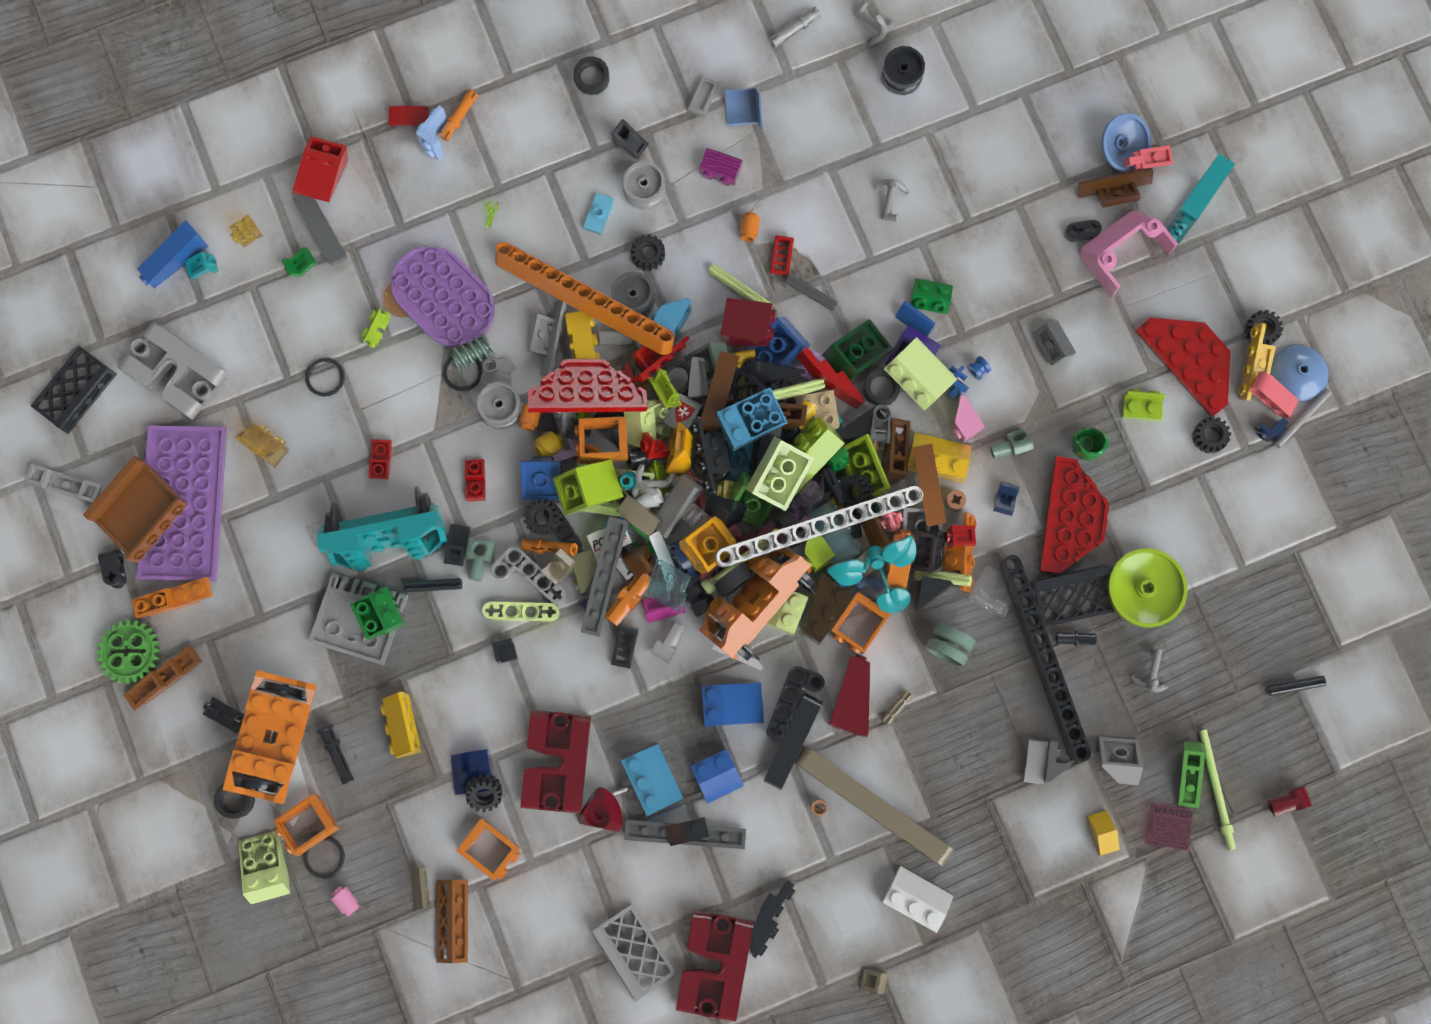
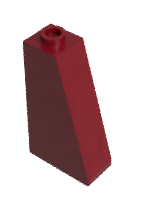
M856 654L855 657L851 656L829 726L867 738L869 734L870 662L866 661L867 657Z

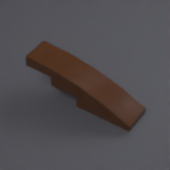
M723 351L719 353L701 418L703 431L714 434L719 431L720 426L715 416L718 411L725 409L739 359L738 355Z

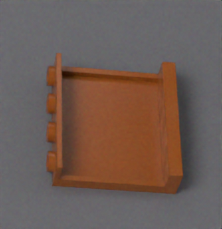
M133 456L85 511L83 516L87 520L95 522L127 555L126 560L138 563L145 557L146 552L158 542L159 537L164 531L171 527L172 522L177 516L184 512V508L188 503L144 459Z

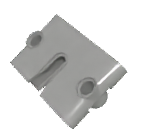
M155 322L148 326L140 339H136L131 343V351L127 353L117 366L119 370L148 390L162 380L171 368L176 367V371L168 380L161 398L191 420L195 418L205 403L213 399L215 390L228 375L219 366ZM145 346V350L141 353H138L139 349ZM207 388L204 395H199L202 389Z

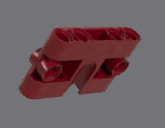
M531 710L527 748L545 755L559 756L562 762L559 767L543 766L524 769L520 808L581 814L591 726L590 715ZM559 716H563L566 719L563 727L555 725V720ZM550 796H554L557 799V805L553 808L548 807L546 804Z
M697 910L693 911L687 950L704 958L719 961L720 969L717 971L705 969L683 970L675 1011L736 1022L754 921ZM725 919L728 922L725 930H719L716 927L718 920ZM704 1002H711L713 1004V1009L710 1012L702 1010L701 1006Z

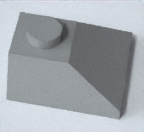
M1098 737L1102 767L1119 784L1139 785L1143 771L1139 740Z

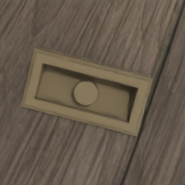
M412 868L411 880L414 908H429L426 868Z

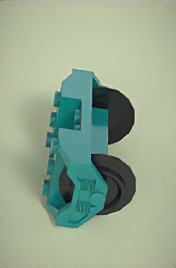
M415 486V507L342 521L337 505L332 503L330 512L325 514V525H321L317 532L318 549L321 553H327L330 564L333 567L341 566L355 571H364L367 567H372L371 551L378 553L386 548L398 549L403 547L410 558L423 559L441 545L447 544L448 540L439 506L431 503L429 494L422 493L418 486Z

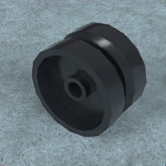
M900 46L887 54L882 70V80L884 86L890 92L896 95H908L919 88L925 71V61L921 53L910 46Z

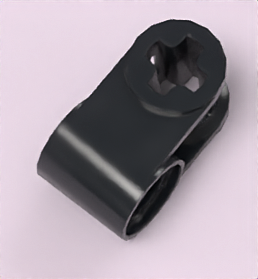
M115 549L100 553L98 561L101 567L103 582L116 589L122 588L127 582L121 550Z

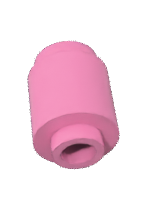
M340 886L331 893L333 898L330 900L341 914H345L346 917L360 907L357 903L359 901L347 886L344 889Z

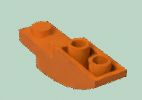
M204 577L131 600L135 617L138 619L200 603L201 600L213 597L209 578Z

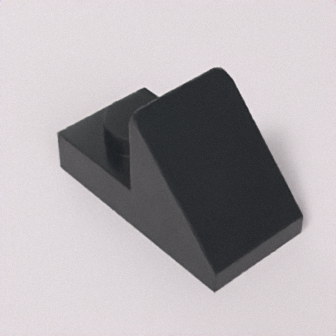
M621 119L611 133L614 144L622 146L635 159H639L649 145L624 119Z
M705 817L666 826L670 846L709 837Z

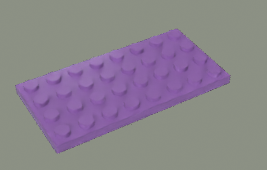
M148 426L145 461L188 505L184 508V512L172 522L171 527L159 537L158 542L146 552L145 557L138 562L137 580L195 581L208 577L210 582H217L227 441L226 427Z

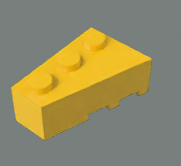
M581 311L566 313L565 318L573 359H601L600 353L595 351L594 346L598 345L597 336L592 334L591 327H595L594 319Z

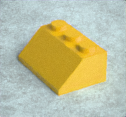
M915 432L908 459V470L917 472L912 447L932 444L938 478L963 483L968 471L972 446Z
M398 692L383 698V704L380 707L382 715L386 716L387 719L385 730L387 735L391 737L392 743H389L391 754L395 755V758H401L421 753L409 694Z

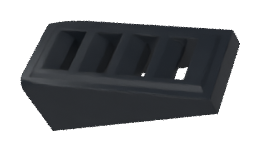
M619 625L611 665L631 668L639 628ZM622 632L633 634V637L624 636ZM620 640L632 642V644H622L620 643ZM618 649L630 650V653L620 652ZM617 656L628 658V661H623L616 658Z

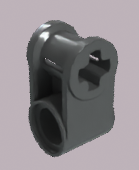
M886 405L876 406L872 413L870 439L872 442L885 441L887 444L890 443L891 411ZM884 411L886 418L879 419L876 416V412Z

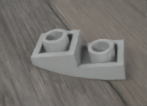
M1028 739L1023 782L1044 785L1049 746L1047 741Z

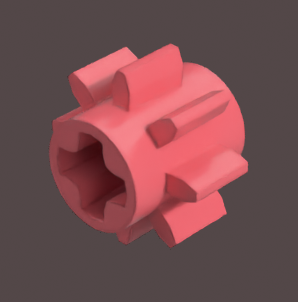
M897 510L881 515L880 520L884 530L893 532L901 527L900 522L903 521L901 512Z

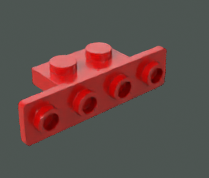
M689 336L673 346L672 352L667 355L659 354L644 345L634 352L631 356L642 369V372L631 380L633 384L638 380L641 383L651 376L649 374L651 370L653 372L657 371L663 366L661 364L662 361L668 362L675 356L673 352L677 351L678 353L687 346L685 343L690 339Z

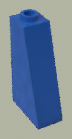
M186 220L137 268L141 273L139 278L146 286L150 284L155 289L183 267L185 260L202 252L208 245Z

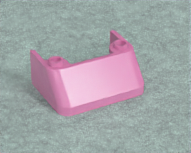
M1131 211L1082 247L1080 251L1081 260L1111 297L1120 288V284L1109 272L1117 263V258L1111 251L1140 229L1146 236L1153 237L1167 255L1171 254L1178 245L1158 219L1139 211Z

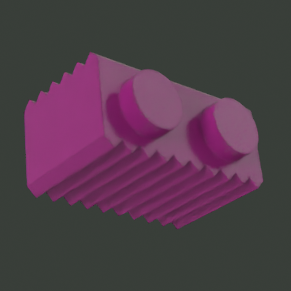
M706 148L699 167V173L705 179L712 180L714 178L723 185L730 186L732 184L735 186L743 160Z

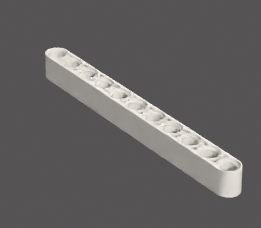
M911 486L722 548L716 552L714 559L716 564L721 567L736 564L915 505L923 499V492L919 487ZM909 491L915 492V501L909 499ZM891 497H895L898 500L896 507L891 506ZM872 503L878 504V513H874L871 510ZM854 509H858L861 513V517L858 520L852 516ZM835 515H839L842 518L840 526L836 525L833 521ZM816 521H820L823 524L822 532H818L815 529ZM798 527L803 528L805 531L803 538H799L796 535ZM779 533L784 534L786 537L784 544H780L777 541ZM759 540L766 541V550L763 551L758 548ZM740 546L747 547L748 555L746 557L739 554ZM721 552H726L729 555L727 563L721 562L719 558Z

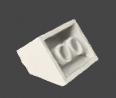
M899 866L881 902L937 933L947 915L953 895Z

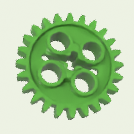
M127 619L125 625L120 620L119 627L111 624L112 631L105 629L106 637L100 635L103 643L96 644L101 647V650L95 651V653L100 654L101 657L96 659V661L103 663L99 666V669H106L104 675L109 676L111 674L110 680L114 681L117 679L118 683H123L125 679L126 684H130L131 680L138 683L139 677L143 679L146 676L145 673L149 674L151 672V667H158L154 662L155 660H161V658L156 656L157 653L162 652V650L157 649L161 642L155 641L158 635L152 634L153 628L146 629L147 624L142 623L140 625V621L135 620L133 623L132 620ZM121 637L122 644L117 647L116 640ZM138 637L142 638L140 646H136L135 643ZM113 650H146L145 653H128V655L124 653L112 654ZM140 656L142 662L139 666H136L135 660ZM121 657L122 663L117 667L115 661Z

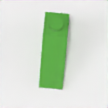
M1184 741L1178 806L1199 808L1205 743Z

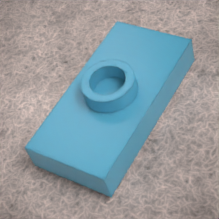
M596 193L583 229L602 235L614 204V199Z

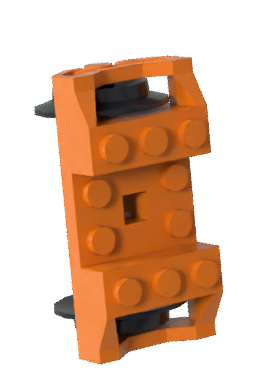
M786 547L749 559L745 565L755 574L753 578L747 581L746 586L740 593L734 596L731 603L718 596L710 603L709 608L706 610L703 625L699 631L733 660L739 657L736 653L746 661H749L751 658L760 660L744 644L747 646L799 585L814 596L816 594L812 588L815 582L806 574L811 572V565L800 555L794 554ZM718 630H720V631L718 632L717 636H718L722 641H720L718 638H716V637L714 636V634H715Z
M259 670L256 671L223 790L279 804L285 803L317 685ZM264 679L283 683V685L265 681L264 686H259ZM289 685L304 688L306 691L289 687ZM256 689H257V690H261V691H265V692H269V693H272V694L280 695V697H279V696H275V695H271V694H267V693H263V692H259V691H256ZM285 697L292 698V699H296V700L305 701V702H307V703H303V702H299V701L287 699V698H285ZM233 776L237 777V783H236V784H239V785H242V786H246V787H250V788H254V789H249V788H245V787H240V786L234 785ZM262 791H267V792H272V793H277V794H276V795H273V794L266 793V792H262Z

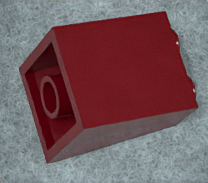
M727 298L720 336L724 343H726V346H769V341L773 340L774 336L772 324L776 322L777 310H775L773 303Z

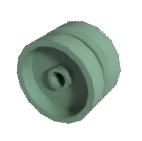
M936 623L932 631L936 638H930L925 649L946 662L964 667L968 656L963 651H972L976 641L958 629L946 624Z

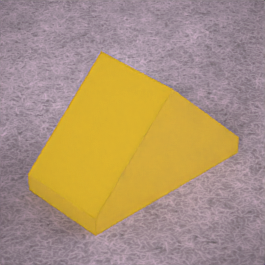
M1102 811L1087 816L1099 855L1119 850L1117 829L1108 812Z

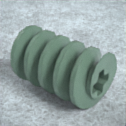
M481 334V341L475 337L474 344L467 341V348L460 344V351L454 347L453 354L451 355L461 372L462 365L469 368V361L475 365V358L482 362L483 354L490 358L489 352L491 351L493 354L494 352L486 336Z

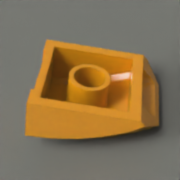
M681 422L677 423L670 436V454L667 457L666 473L671 474L673 472L680 476L691 467L690 457L693 446V437Z
M716 516L679 541L680 549L692 563L694 569L701 574L709 572L717 565L714 559L717 551L736 544L734 537L725 524ZM721 552L719 558L723 561L729 555L726 552Z

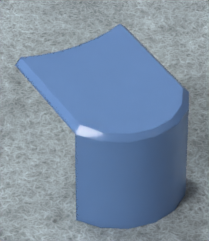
M756 88L725 90L727 126L758 124L762 130L761 95Z

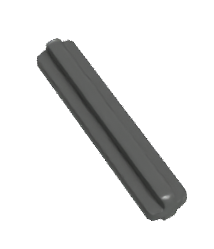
M793 274L787 277L785 282L787 285L829 310L833 311L837 305L835 299Z

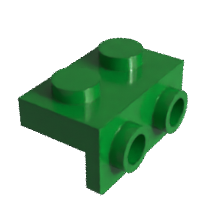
M915 278L910 304L916 309L948 314L953 285Z

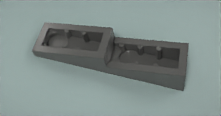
M303 195L293 198L330 266L332 267L348 258L316 199Z

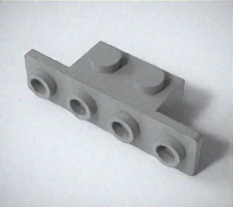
M561 300L555 302L552 318L535 314L527 351L544 357L540 373L543 376L554 371L556 365L554 360L559 350V336L563 331L562 321L567 312L566 303Z

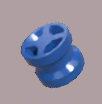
M978 356L974 363L967 365L969 372L977 380L982 379L985 373L991 371L990 365L981 356Z

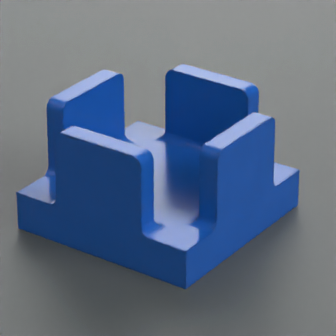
M533 456L531 460H521L522 500H559L553 478L563 474L561 460H552V456Z

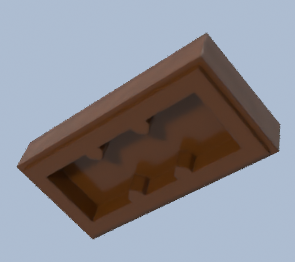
M875 508L871 509L874 513H877ZM879 516L861 522L871 547L879 546L884 548L890 544Z

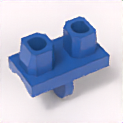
M953 365L949 369L956 378L959 377L963 381L968 377L962 373L965 368L962 365L959 369ZM957 379L952 384L954 386L948 394L956 400L963 393H966L969 387Z

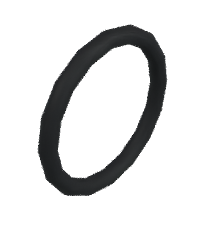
M450 357L444 365V381L456 391L473 389L480 382L483 372L479 360L475 358L479 371L478 377L470 386L456 387L449 381L447 368L451 361L454 360L453 357Z
M321 358L314 361L308 367L305 375L309 390L321 397L337 393L345 381V372L342 366L336 360L330 358ZM321 362L333 363L341 373L339 385L335 390L327 393L316 391L312 387L309 378L311 370Z
M327 837L322 841H330L339 848L341 854L340 863L333 872L319 874L313 871L308 863L309 850L304 853L303 861L305 868L311 875L317 878L334 876L341 870L344 864L345 853L343 847L332 837Z

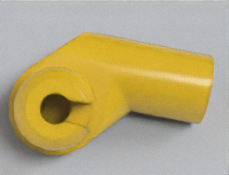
M754 349L739 351L735 354L739 356L737 363L739 368H741L746 360L756 358Z

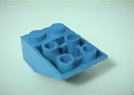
M771 388L722 409L715 416L732 452L788 423Z

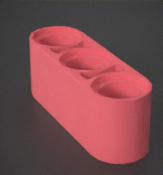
M1259 371L1249 388L1274 413L1286 419L1290 418L1299 402L1272 375L1263 371Z

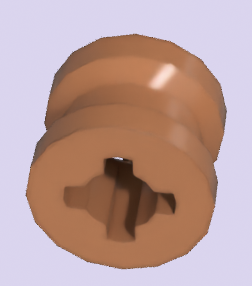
M960 490L951 491L945 499L946 507L952 512L960 511L966 503V496Z

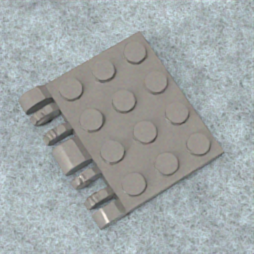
M333 572L308 642L384 666L396 630L366 640L350 606L351 603L377 591L378 585L364 581L359 594L356 595L360 586V579L356 578L352 584L351 591L347 592L345 589L349 582V576L344 575L342 577L341 573ZM393 590L392 594L396 600L398 593ZM402 592L399 593L396 601L401 613L408 600V594Z

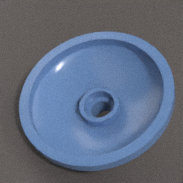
M1127 113L1114 117L1106 125L1102 135L1101 147L1105 160L1112 168L1118 171L1128 172L1135 170L1134 165L1124 167L1122 159L1132 157V153L1135 151L1151 148V133L1145 121L1137 115Z
M1292 345L1282 349L1273 358L1270 375L1290 391L1299 402L1309 401L1317 397L1325 389L1329 376L1324 358L1316 350L1304 345ZM1300 368H1305L1306 373L1301 372Z

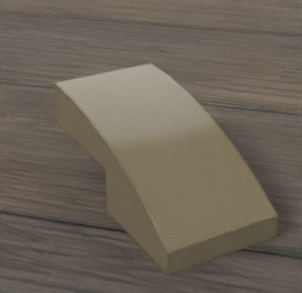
M629 495L616 510L648 536L652 535L661 523V520L654 513L644 508Z

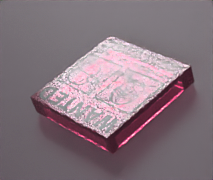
M1152 804L1147 844L1189 851L1193 810Z

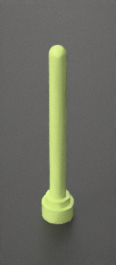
M765 540L758 542L760 550L767 546ZM748 550L741 556L746 557L748 555ZM747 560L725 567L714 577L711 576L702 580L701 585L708 594L713 593L717 590L714 584L720 578Z

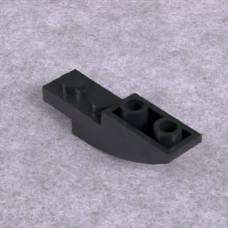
M788 880L777 896L769 892L758 913L752 938V956L755 959L758 955L762 957L768 948L765 945L769 938L773 940L778 933V923L773 920V917L778 918L784 909L781 905L785 899L789 901L796 891L793 889L795 885Z

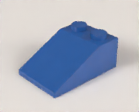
M777 317L776 322L772 324L774 336L773 340L769 341V346H749L747 350L754 349L756 358L759 361L766 360L789 366L811 344L786 317Z
M761 683L702 686L705 728L764 723Z

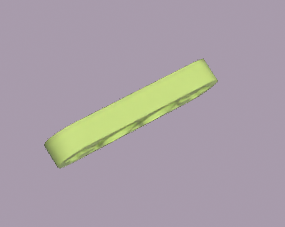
M488 602L482 609L484 617L488 620L552 622L557 620L560 614L558 607L553 603ZM491 606L496 610H501L500 606H503V617H500V613H493V616H490L486 611ZM509 606H514L517 609V613L513 617L506 615V609ZM531 606L535 607L536 615L534 617H527L526 609ZM539 607H542V611H548L549 607H552L556 614H552L551 618H549L548 614H542V618H539Z

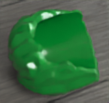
M1083 428L1072 439L1073 453L1082 460L1087 461L1098 459L1104 454L1109 445L1107 434L1096 428Z

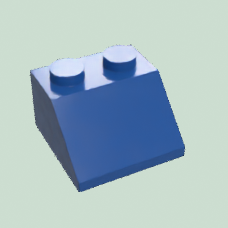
M727 749L690 766L707 803L744 786Z

